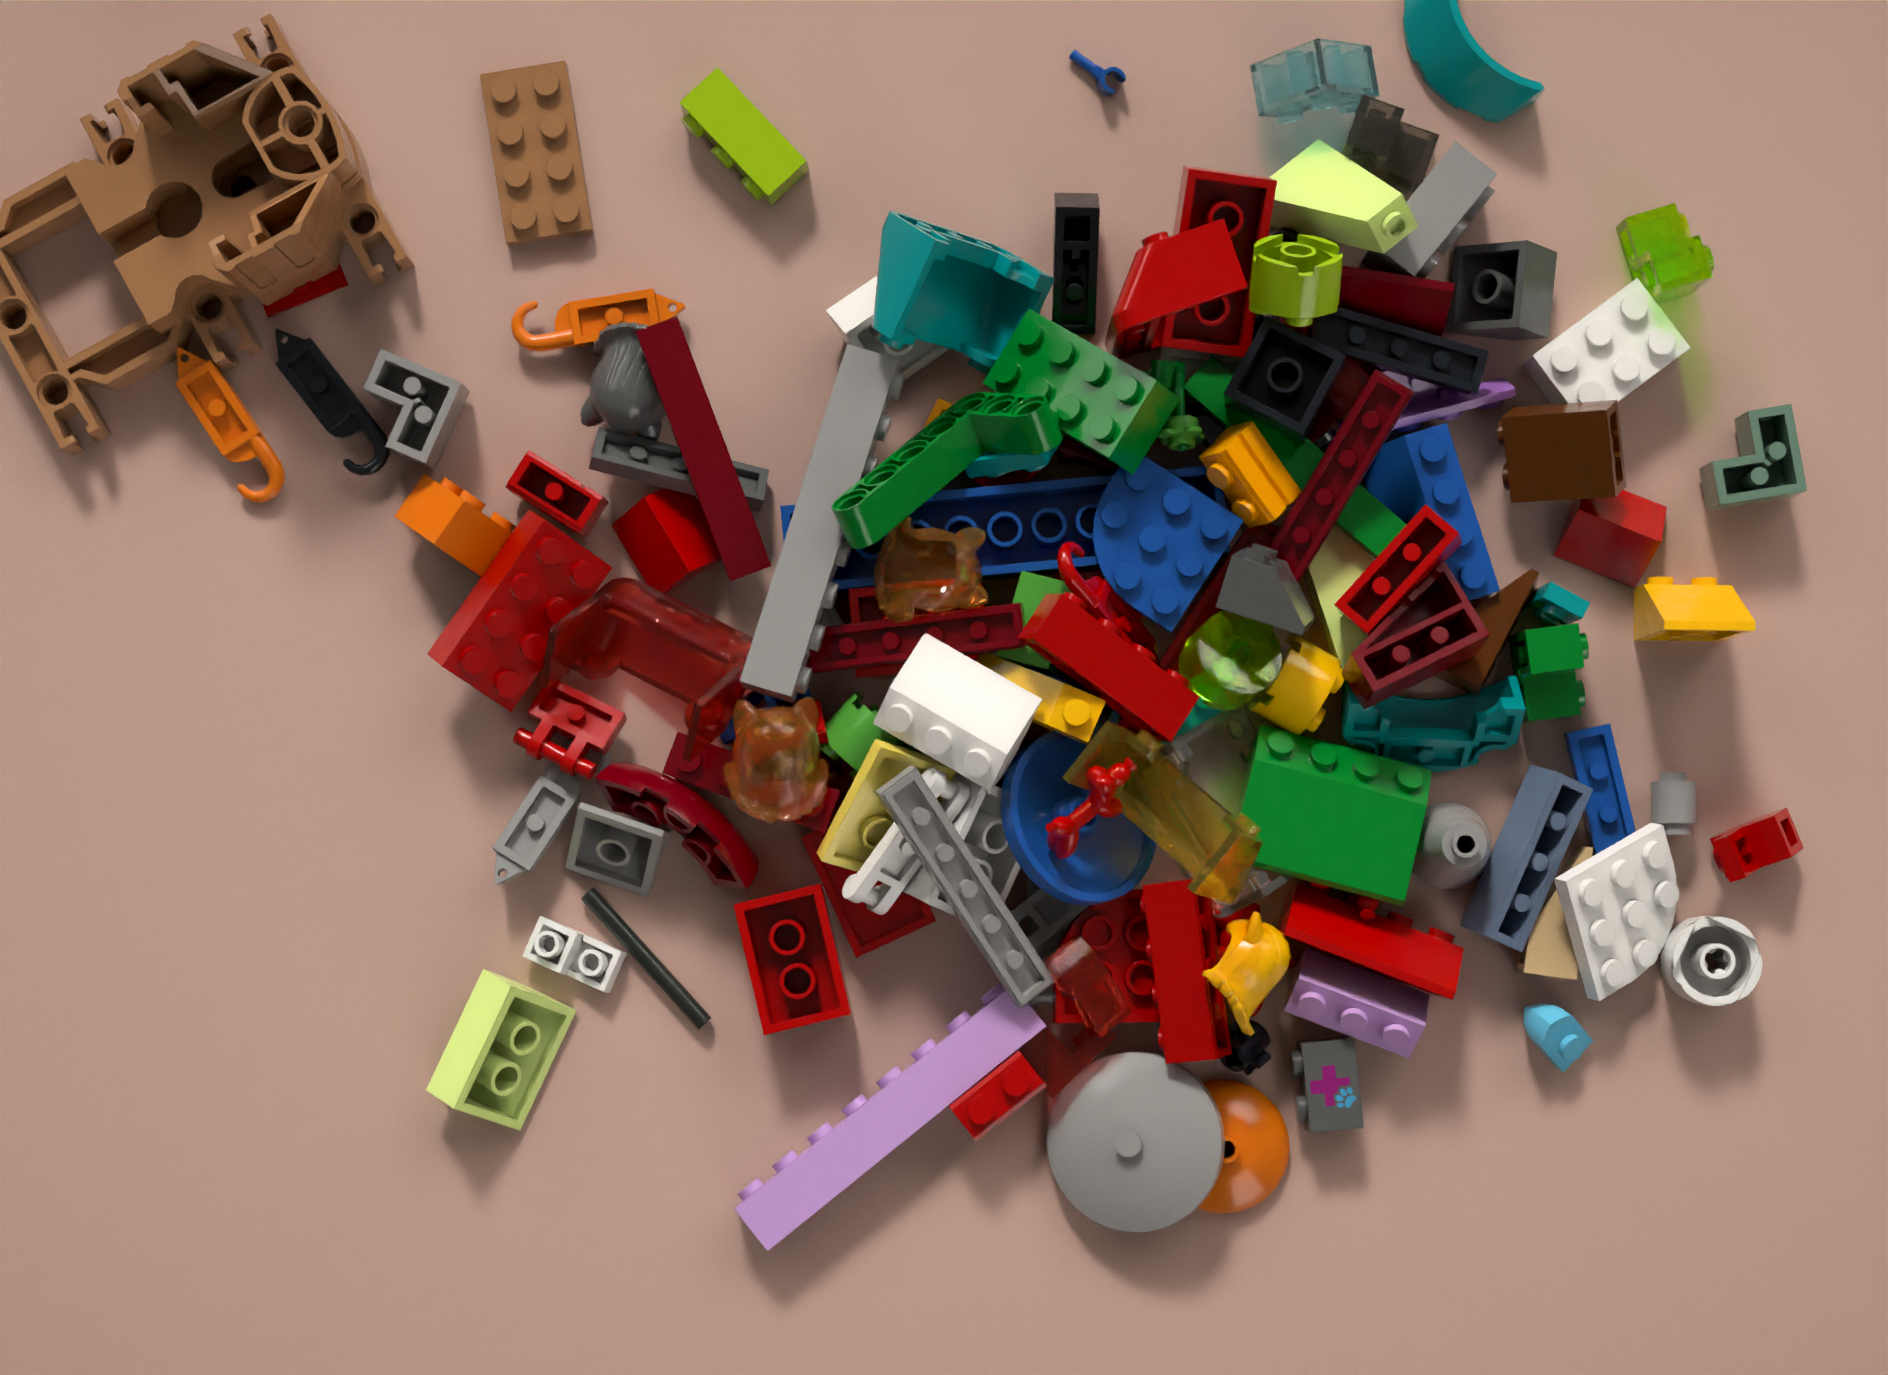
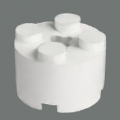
M1698 916L1683 920L1670 931L1666 943L1661 950L1660 972L1670 988L1683 999L1696 1004L1723 1006L1741 1000L1753 991L1760 979L1763 963L1755 942L1756 939L1743 924L1726 917ZM1707 953L1712 954V958L1717 961L1715 968H1708V963L1704 961Z

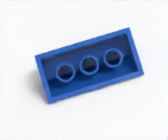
M1447 423L1404 435L1384 443L1363 477L1366 490L1406 524L1410 522L1425 504L1460 533L1462 544L1445 562L1470 602L1499 592L1498 582Z

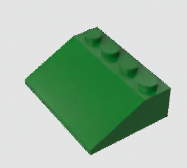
M1261 724L1247 757L1229 860L1403 906L1427 808L1432 770Z

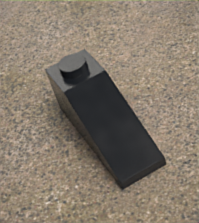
M1055 193L1053 278L1055 280L1052 284V321L1074 334L1095 335L1100 218L1098 193Z

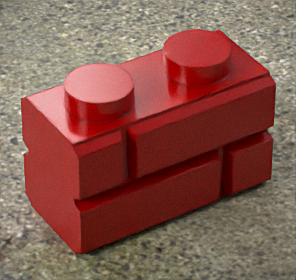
M530 450L524 455L505 486L512 494L585 539L609 503L604 496L588 486L585 487L583 483Z
M1018 1049L949 1104V1107L977 1142L991 1131V1127L1000 1124L1047 1085Z

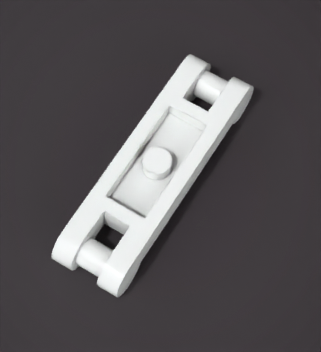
M930 767L923 772L922 777L936 799L938 796L942 797L940 805L951 822H953L968 801L970 788L957 779L947 780L945 773ZM893 822L857 874L850 875L842 888V895L845 899L854 903L864 902L867 909L879 915L885 914L922 865L895 822ZM878 880L883 882L881 885L873 887Z

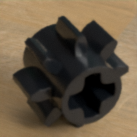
M1235 1020L1232 1024L1228 1023L1232 1054L1219 1059L1227 1069L1234 1072H1241L1243 1070L1246 1076H1249L1256 1068L1260 1069L1271 1059L1272 1056L1265 1050L1271 1043L1268 1032L1261 1024L1249 1021L1255 1032L1252 1036H1249L1242 1032Z

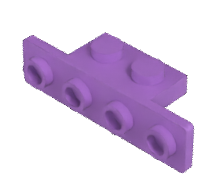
M1375 368L1415 392L1392 429L1397 432L1414 430L1420 426V422L1435 418L1441 421L1452 420L1461 416L1462 411L1476 407L1480 409L1496 408L1504 404L1505 399L1516 396L1514 386L1504 377L1481 382L1478 393L1472 396ZM1375 369L1370 370L1371 375L1373 374ZM1340 420L1337 422L1338 430L1340 429L1344 420Z

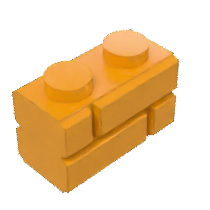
M1252 420L1227 428L1214 441L1215 443L1210 445L1199 456L1207 468L1206 474L1209 481L1217 488L1222 489L1232 504V513L1243 519V523L1248 528L1268 524L1276 520L1286 509V506L1291 504L1302 492Z

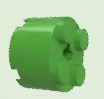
M854 691L826 722L825 726L829 742L818 745L833 760L837 761L840 758L852 766L854 769L849 774L853 779H855L875 739L915 752L917 750L911 745L908 747L905 744L906 742L874 725V719L880 708L875 704L870 709L864 704L861 705L860 702L865 696L857 691Z

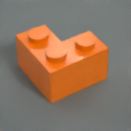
M426 474L421 477L394 516L479 576L483 575L516 527L495 511L490 518L483 514L481 511L486 504L443 476L438 483Z

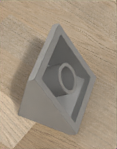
M581 802L576 814L565 868L648 897L671 832Z

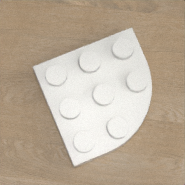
M1649 823L1554 878L1585 992L1589 999L1601 1001L1638 978L1656 962L1671 931L1676 904L1680 895L1674 863L1664 826Z

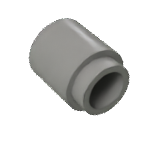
M1660 773V782H1651L1652 823L1663 825L1666 835H1693V824H1697L1696 781H1687V773Z

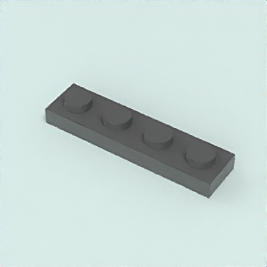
M599 426L589 469L697 496L678 446ZM732 460L750 510L760 512L764 501L769 470Z

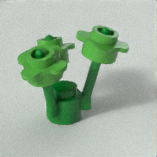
M1150 360L1149 371H1140L1156 379L1181 398L1158 434V437L1161 438L1162 444L1169 445V448L1172 450L1184 451L1192 449L1196 446L1195 443L1205 440V434H1201L1202 428L1199 427L1198 418L1192 416L1191 412L1185 411V363Z

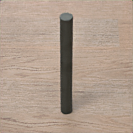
M592 888L581 898L586 906L698 1030L711 1019V1016L595 888Z

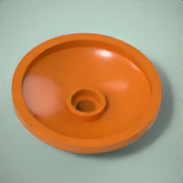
M1234 1080L1206 1081L1203 1084L1212 1095L1222 1118L1225 1141L1232 1142L1234 1151L1230 1156L1224 1157L1220 1175L1215 1186L1198 1208L1213 1213L1240 1212L1263 1201L1281 1181L1289 1159L1290 1146L1287 1127L1281 1113L1273 1102L1254 1087Z

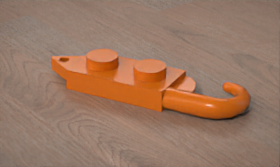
M654 288L571 301L561 306L557 312L555 332L532 335L525 330L523 322L525 316L538 307L536 301L524 303L516 310L512 317L511 330L518 344L529 351L543 352L573 346L578 348L593 345L599 338V332L607 326L618 325L621 322H636L651 326L678 316L686 307L683 303L656 294ZM672 305L677 307L674 312L669 311Z
M178 347L176 349L178 381L174 384L223 457L238 463L250 461L257 457L269 475V483L265 489L252 491L245 485L239 484L237 486L238 492L252 502L263 503L272 500L280 493L284 485L285 472L281 461L263 436L262 430L213 359L207 361ZM185 354H187L189 357V360L187 362L183 361V356Z

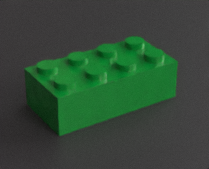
M1031 309L1027 310L983 381L984 385L996 393L1045 396L1061 433L1132 475L1181 399L1156 379Z

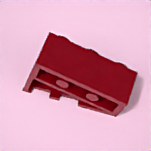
M1443 560L1433 573L1350 654L1342 674L1363 710L1477 655L1490 634Z

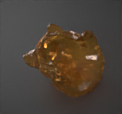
M907 517L885 537L881 550L878 552L874 568V583L876 584L874 591L878 601V608L889 620L893 619L894 622L910 621L915 610L946 612L958 607L972 609L988 602V594L980 585L982 568L977 557V550L986 539L984 530L968 527L954 534L934 527L913 529L910 525L912 518Z
M812 697L800 699L793 707L770 706L761 709L755 708L749 701L737 700L733 714L734 728L737 733L732 749L733 760L731 763L725 764L723 779L725 784L728 785V790L731 792V799L737 802V807L741 811L746 812L748 816L756 817L757 820L764 819L767 823H774L777 820L783 823L790 822L792 819L798 820L801 819L802 815L810 814L813 808L818 807L824 800V795L828 792L826 783H828L830 773L827 762L824 759L819 760L821 747L816 733L819 714L818 707Z

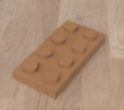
M566 61L480 74L506 244L508 246L594 233Z

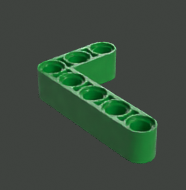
M991 392L969 394L955 402L837 498L831 508L850 548L861 549L868 547L883 538L983 453L998 452L1038 455L1058 446L1063 440V435L1045 396Z

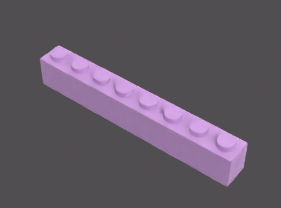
M999 982L980 998L984 1006L970 1016L965 1010L945 1026L950 1032L937 1044L930 1038L910 1055L914 1058L915 1062L902 1072L895 1066L876 1082L881 1088L869 1099L860 1094L841 1110L846 1116L833 1128L826 1122L809 1135L807 1139L812 1145L799 1155L792 1149L772 1166L777 1173L765 1183L756 1178L737 1194L742 1201L737 1204L734 1210L764 1248L769 1251L1046 1027L1045 1023L1029 1003L1022 1008L1017 1007Z

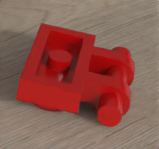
M549 676L527 711L529 719L539 723L534 733L520 727L513 737V743L525 748L526 754L537 760L543 757L559 765L560 771L574 777L577 774L591 780L597 771L598 765L585 759V755L589 749H592L605 756L627 721L624 712ZM555 732L573 740L568 750L550 742Z

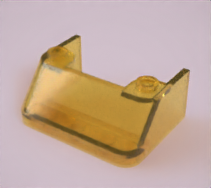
M1106 721L1062 778L1069 784L1090 791L1091 787L1088 785L1085 776L1090 767L1099 765L1108 769L1115 763H1123L1126 757L1130 758L1136 765L1137 770L1130 772V778L1124 785L1117 788L1114 795L1115 798L1122 802L1123 809L1121 813L1195 877L1187 887L1194 894L1232 904L1242 892L1262 847L1263 841L1257 836L1262 829L1242 813L1235 817L1159 752L1163 744L1149 732L1141 729L1136 734L1129 729Z

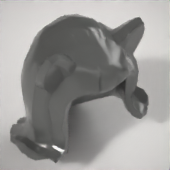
M621 322L618 325L607 326L599 332V338L594 342L592 350L596 356H601V360L592 373L590 395L581 409L580 415L583 425L592 427L604 422L616 431L624 433L634 432L636 436L655 441L658 440L662 427L661 419L666 413L635 334V331L648 327V325L636 322Z

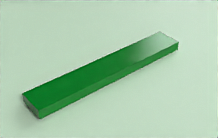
M1211 355L1184 385V394L1224 429L1252 420L1302 491L1325 453L1308 438L1304 444H1301L1227 406L1224 401V392L1234 374ZM1361 484L1358 485L1335 523L1339 529L1374 559L1380 555L1407 525Z

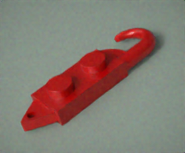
M1065 542L1058 550L1057 563L1060 576L1068 589L1088 605L1085 610L1097 620L1104 618L1121 629L1122 634L1120 637L1131 646L1136 643L1151 651L1156 656L1154 663L1162 668L1154 649L1156 642L1154 637L1131 608L1118 597L1106 579L1103 580L1098 576H1094L1085 581L1073 564L1072 553L1082 558L1085 552L1078 544Z

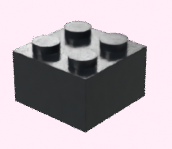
M1266 315L1224 392L1225 404L1304 444L1346 368V356Z

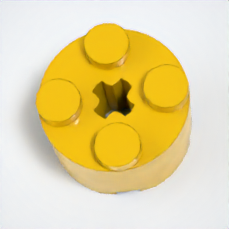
M1292 633L1284 641L1291 645L1285 654L1276 651L1264 669L1253 691V694L1260 698L1259 702H1250L1249 710L1280 728L1299 735L1306 730L1313 733L1318 728L1326 713V710L1321 706L1330 692L1335 694L1340 689L1345 677L1342 674L1343 668L1340 667V659Z

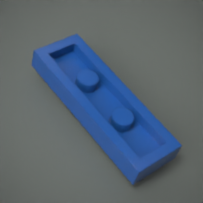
M1610 723L1564 733L1574 780L1593 789L1583 812L1590 847H1593V856L1636 832Z

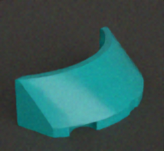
M1457 0L1404 1L1403 33L1410 58L1421 72L1424 82L1450 106L1457 110L1460 107L1472 114L1481 116L1484 121L1500 123L1536 102L1545 90L1541 82L1521 77L1498 64L1480 47L1462 18Z
M1507 676L1497 683L1483 688L1479 697L1470 693L1441 699H1416L1393 695L1363 710L1345 679L1342 684L1341 730L1343 738L1351 746L1358 745L1374 755L1432 770V772H1442L1478 764L1479 755L1492 749L1505 751L1516 744L1526 711L1517 676Z

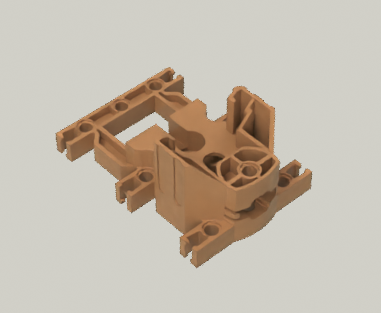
M271 13L262 17L260 21L266 28L264 32L267 38H274L277 44L276 51L268 53L262 59H259L253 50L256 48V45L250 37L252 33L248 27L232 34L246 60L195 40L186 43V47L171 55L167 54L148 64L147 68L139 73L121 79L117 93L122 102L116 98L104 105V108L108 114L114 113L119 118L124 129L123 136L115 138L109 143L102 133L109 128L104 120L99 122L90 113L79 119L104 164L87 158L77 163L71 162L3 201L0 211V340L60 449L73 456L83 451L84 448L69 429L67 424L69 417L75 416L80 412L88 423L85 429L95 442L112 435L86 387L95 385L119 392L176 360V349L178 347L185 350L188 349L194 327L214 363L225 371L232 368L239 361L235 355L230 357L225 353L219 340L220 333L228 331L234 326L242 337V340L236 343L240 351L246 350L251 355H255L263 350L238 303L245 300L268 306L293 293L295 288L302 287L311 280L314 282L337 270L345 243L347 242L351 245L367 276L376 286L388 280L383 273L382 265H375L370 255V250L380 246L385 241H388L396 252L393 258L397 263L395 266L400 273L414 266L412 259L372 190L369 169L356 138L323 94L312 83L281 26ZM130 109H131V110L137 115V117L140 119V124H139V125L137 124V122H136L134 116L132 115ZM129 153H132L131 156L123 163L125 156H127ZM249 184H256L257 188L239 196L243 187ZM366 216L375 217V225L371 231L365 234L357 233L356 227L360 219ZM89 217L97 233L107 240L115 250L118 258L113 262L144 317L69 358L14 257ZM220 300L222 303L220 314L215 318L206 319L205 309L207 305L212 301ZM25 310L27 317L24 325L18 329H13L12 319L14 315ZM67 385L68 396L66 400L61 404L55 405L53 402L55 390L59 386Z

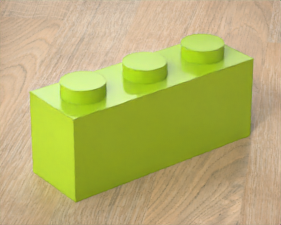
M718 67L679 102L685 115L681 119L685 127L697 139L704 135L715 146L710 150L712 155L726 170L733 166L744 177L740 184L756 201L763 197L772 206L809 172L807 160Z

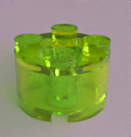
M1226 610L1214 614L1189 637L1180 652L1179 671L1190 682L1188 689L1204 700L1202 701L1203 704L1216 710H1234L1250 702L1279 675L1282 655L1273 626Z

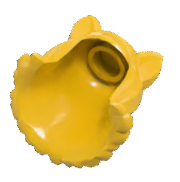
M1256 911L1252 913L1249 920L1239 919L1227 924L1226 931L1232 937L1231 942L1219 963L1212 969L1204 970L1202 974L1224 995L1242 1032L1249 1036L1255 1033L1249 1022L1250 1016L1281 980L1291 958L1289 942L1283 933L1274 926L1262 922L1260 913Z

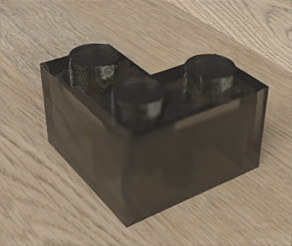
M1362 95L1351 116L1339 153L1403 195H1407L1409 191L1414 193L1424 181L1439 134L1402 122L1401 118L1405 109Z

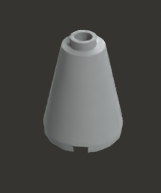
M1441 802L1427 806L1412 868L1415 876L1431 887L1444 890L1459 889L1477 880L1482 875L1492 852L1490 832L1483 819L1474 810L1459 803ZM1457 841H1459L1460 844L1459 849L1457 848Z

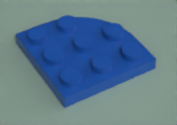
M1144 457L1133 475L1119 467L1104 490L1093 522L1094 551L1103 578L1108 581L1118 597L1130 608L1168 633H1171L1244 520L1152 460Z

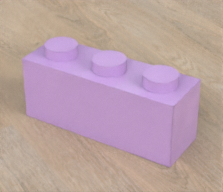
M1305 947L1290 978L1284 1011L1410 1058L1426 1026L1430 994Z

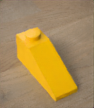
M983 653L978 655L976 662L1043 699L1032 722L1085 745L1089 742L1105 705V700L992 654Z

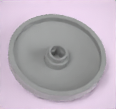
M1126 1052L1098 1059L1084 1067L1069 1080L1059 1094L1050 1115L1047 1130V1150L1050 1166L1060 1189L1072 1205L1083 1215L1102 1226L1114 1230L1136 1233L1162 1229L1184 1219L1194 1212L1208 1197L1216 1184L1222 1168L1225 1153V1135L1222 1118L1212 1095L1190 1070L1179 1063L1166 1064L1165 1057L1147 1052Z

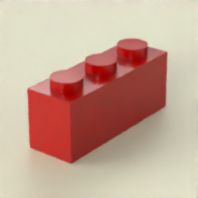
M1425 504L1334 604L1341 615L1368 637L1433 573L1443 560L1446 561L1462 544L1460 533Z

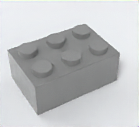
M1455 141L1407 200V204L1418 227L1384 254L1368 250L1361 262L1370 270L1426 278L1440 260L1434 253L1439 251L1444 255L1467 227L1462 218L1465 217L1471 222L1493 195L1495 190L1489 187L1497 173Z

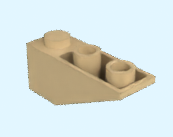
M1577 847L1558 876L1591 858L1593 847ZM1554 881L1523 951H1518L1516 972L1577 980L1578 971L1580 972Z

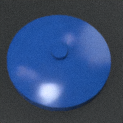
M1055 731L1049 732L1029 742L1017 753L1003 781L1000 803L1001 819L1006 840L1012 854L1025 874L1039 888L1067 903L1085 906L1097 905L1123 896L1142 880L1154 857L1157 843V815L1152 794L1138 767L1137 770L1130 772V778L1127 782L1116 790L1114 797L1119 799L1123 806L1122 812L1118 816L1108 819L1097 814L1079 830L1080 837L1077 848L1068 858L1058 859L1055 852L1051 851L1047 845L1048 831L1045 828L1046 824L1051 823L1058 816H1068L1087 800L1091 790L1085 776L1087 770L1094 765L1108 769L1115 763H1123L1126 757L1130 758L1112 741L1091 735L1089 742L1085 745Z

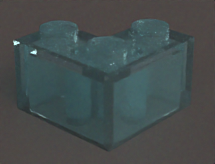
M1317 38L1250 65L1258 116L1277 118L1278 123H1291L1301 120L1303 112L1310 109L1319 111L1337 108L1338 113L1341 114L1356 112L1364 108L1363 102L1380 96L1370 45Z

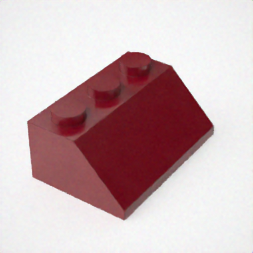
M1342 266L1338 307L1442 337L1455 283ZM1312 324L1305 326V331L1310 332Z

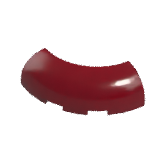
M629 762L612 763L595 777L597 784L613 811L631 815L656 828L664 823L684 838L682 847L700 864L714 885L748 889L758 872L759 860L736 827L703 796L663 773Z

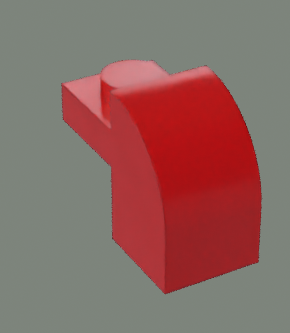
M1787 807L1750 820L1710 838L1714 848L1713 856L1715 863L1730 883L1748 877L1759 868L1793 857L1804 849Z

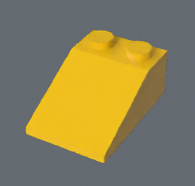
M1648 577L1647 584L1633 589V641L1722 642L1756 631L1754 618L1733 586L1718 585V578L1697 577L1691 578V585H1674L1673 577Z

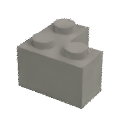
M380 349L363 389L372 397L401 409L385 446L393 453L435 471L470 391L461 382L384 349Z

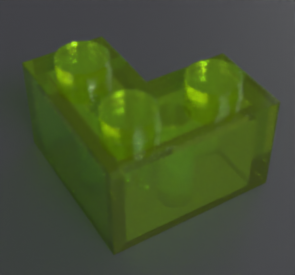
M1675 203L1626 217L1616 226L1632 281L1638 278L1657 304L1691 295L1713 277L1711 271L1714 270V259L1710 248L1707 245L1703 246L1700 235L1690 237L1688 221L1683 213H1678Z

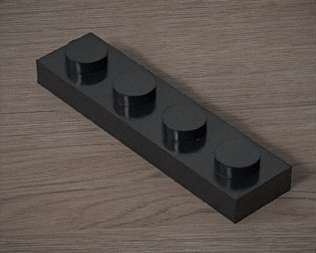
M1338 307L1335 313L1313 318L1309 333L1310 338L1345 355L1346 359L1472 396L1476 395L1479 391L1489 351L1341 307Z

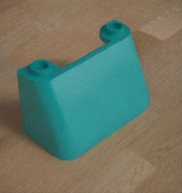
M890 210L882 226L873 328L880 332L877 339L888 346L901 350L904 344L914 345L915 340L918 339L960 351L970 357L969 366L988 374L1027 310L1031 309L1039 314L1055 278L993 243Z

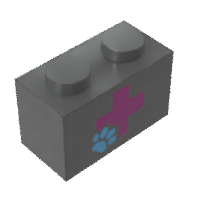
M1345 1036L1296 1041L1297 1051L1290 1052V1062L1293 1079L1300 1078L1302 1096H1295L1297 1122L1305 1123V1130L1310 1133L1364 1128L1355 1038Z

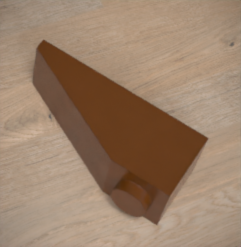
M1531 568L1474 610L1490 636L1477 655L1434 676L1479 697L1537 585L1539 572Z

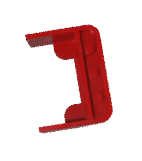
M1224 218L1170 237L1167 232H1160L1148 236L1141 241L1143 247L1135 253L1110 319L1105 340V347L1109 354L1123 360L1162 347L1157 342L1160 318L1248 288Z

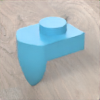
M1542 1003L1525 1006L1523 1021L1527 1035L1548 1060L1564 1073L1593 1042L1592 1038L1572 1015L1556 1005Z

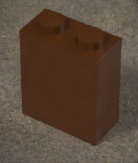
M1617 400L1513 407L1501 417L1502 421L1498 423L1497 437L1500 447H1505L1507 464L1503 466L1502 480L1504 488L1510 490L1511 503L1616 497L1626 487Z

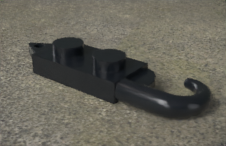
M276 329L279 361L275 365L327 432L336 438H348L362 432L374 448V457L367 464L359 465L350 459H344V467L351 473L359 476L371 475L380 471L390 455V449L385 446L388 439L384 431L310 337L305 340ZM284 337H288L286 343H282Z

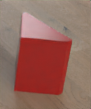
M664 488L643 497L611 525L657 600L721 561L701 505L694 495Z
M1622 490L1616 497L1574 499L1552 556L1635 588L1662 542L1667 507Z

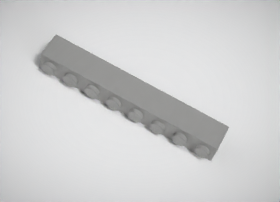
M850 344L846 346L741 674L740 683L744 689L791 703L795 702L797 693H806L812 674V668L806 667L811 650L819 651L826 626L819 623L824 608L832 609L839 584L834 583L833 579L837 567L846 566L851 551L831 506L837 498L878 466L879 458L873 456L877 440L885 442L892 420V416L886 415L890 399H899L905 375L899 373V360L897 358Z

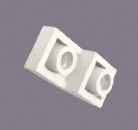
M540 916L522 956L602 992L610 993L627 953L570 927Z

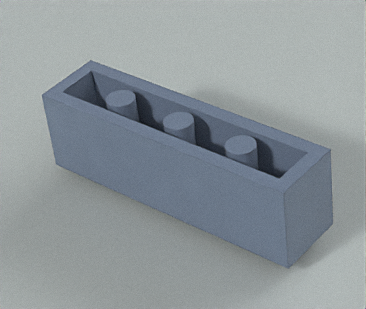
M1530 764L1460 926L1520 952L1523 951L1591 796L1592 788L1562 773Z

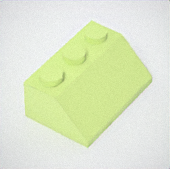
M483 969L426 1091L453 1109L521 1130L577 1010L515 980Z

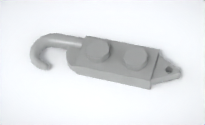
M569 739L562 748L568 750L573 740ZM589 749L599 757L600 765L597 771L599 774L609 765L610 755L607 752L604 756ZM553 762L550 763L544 774L540 775L492 847L496 852L494 883L497 886L526 871L532 874L580 801L581 790L576 779L561 772L560 766ZM501 871H507L505 877H500Z

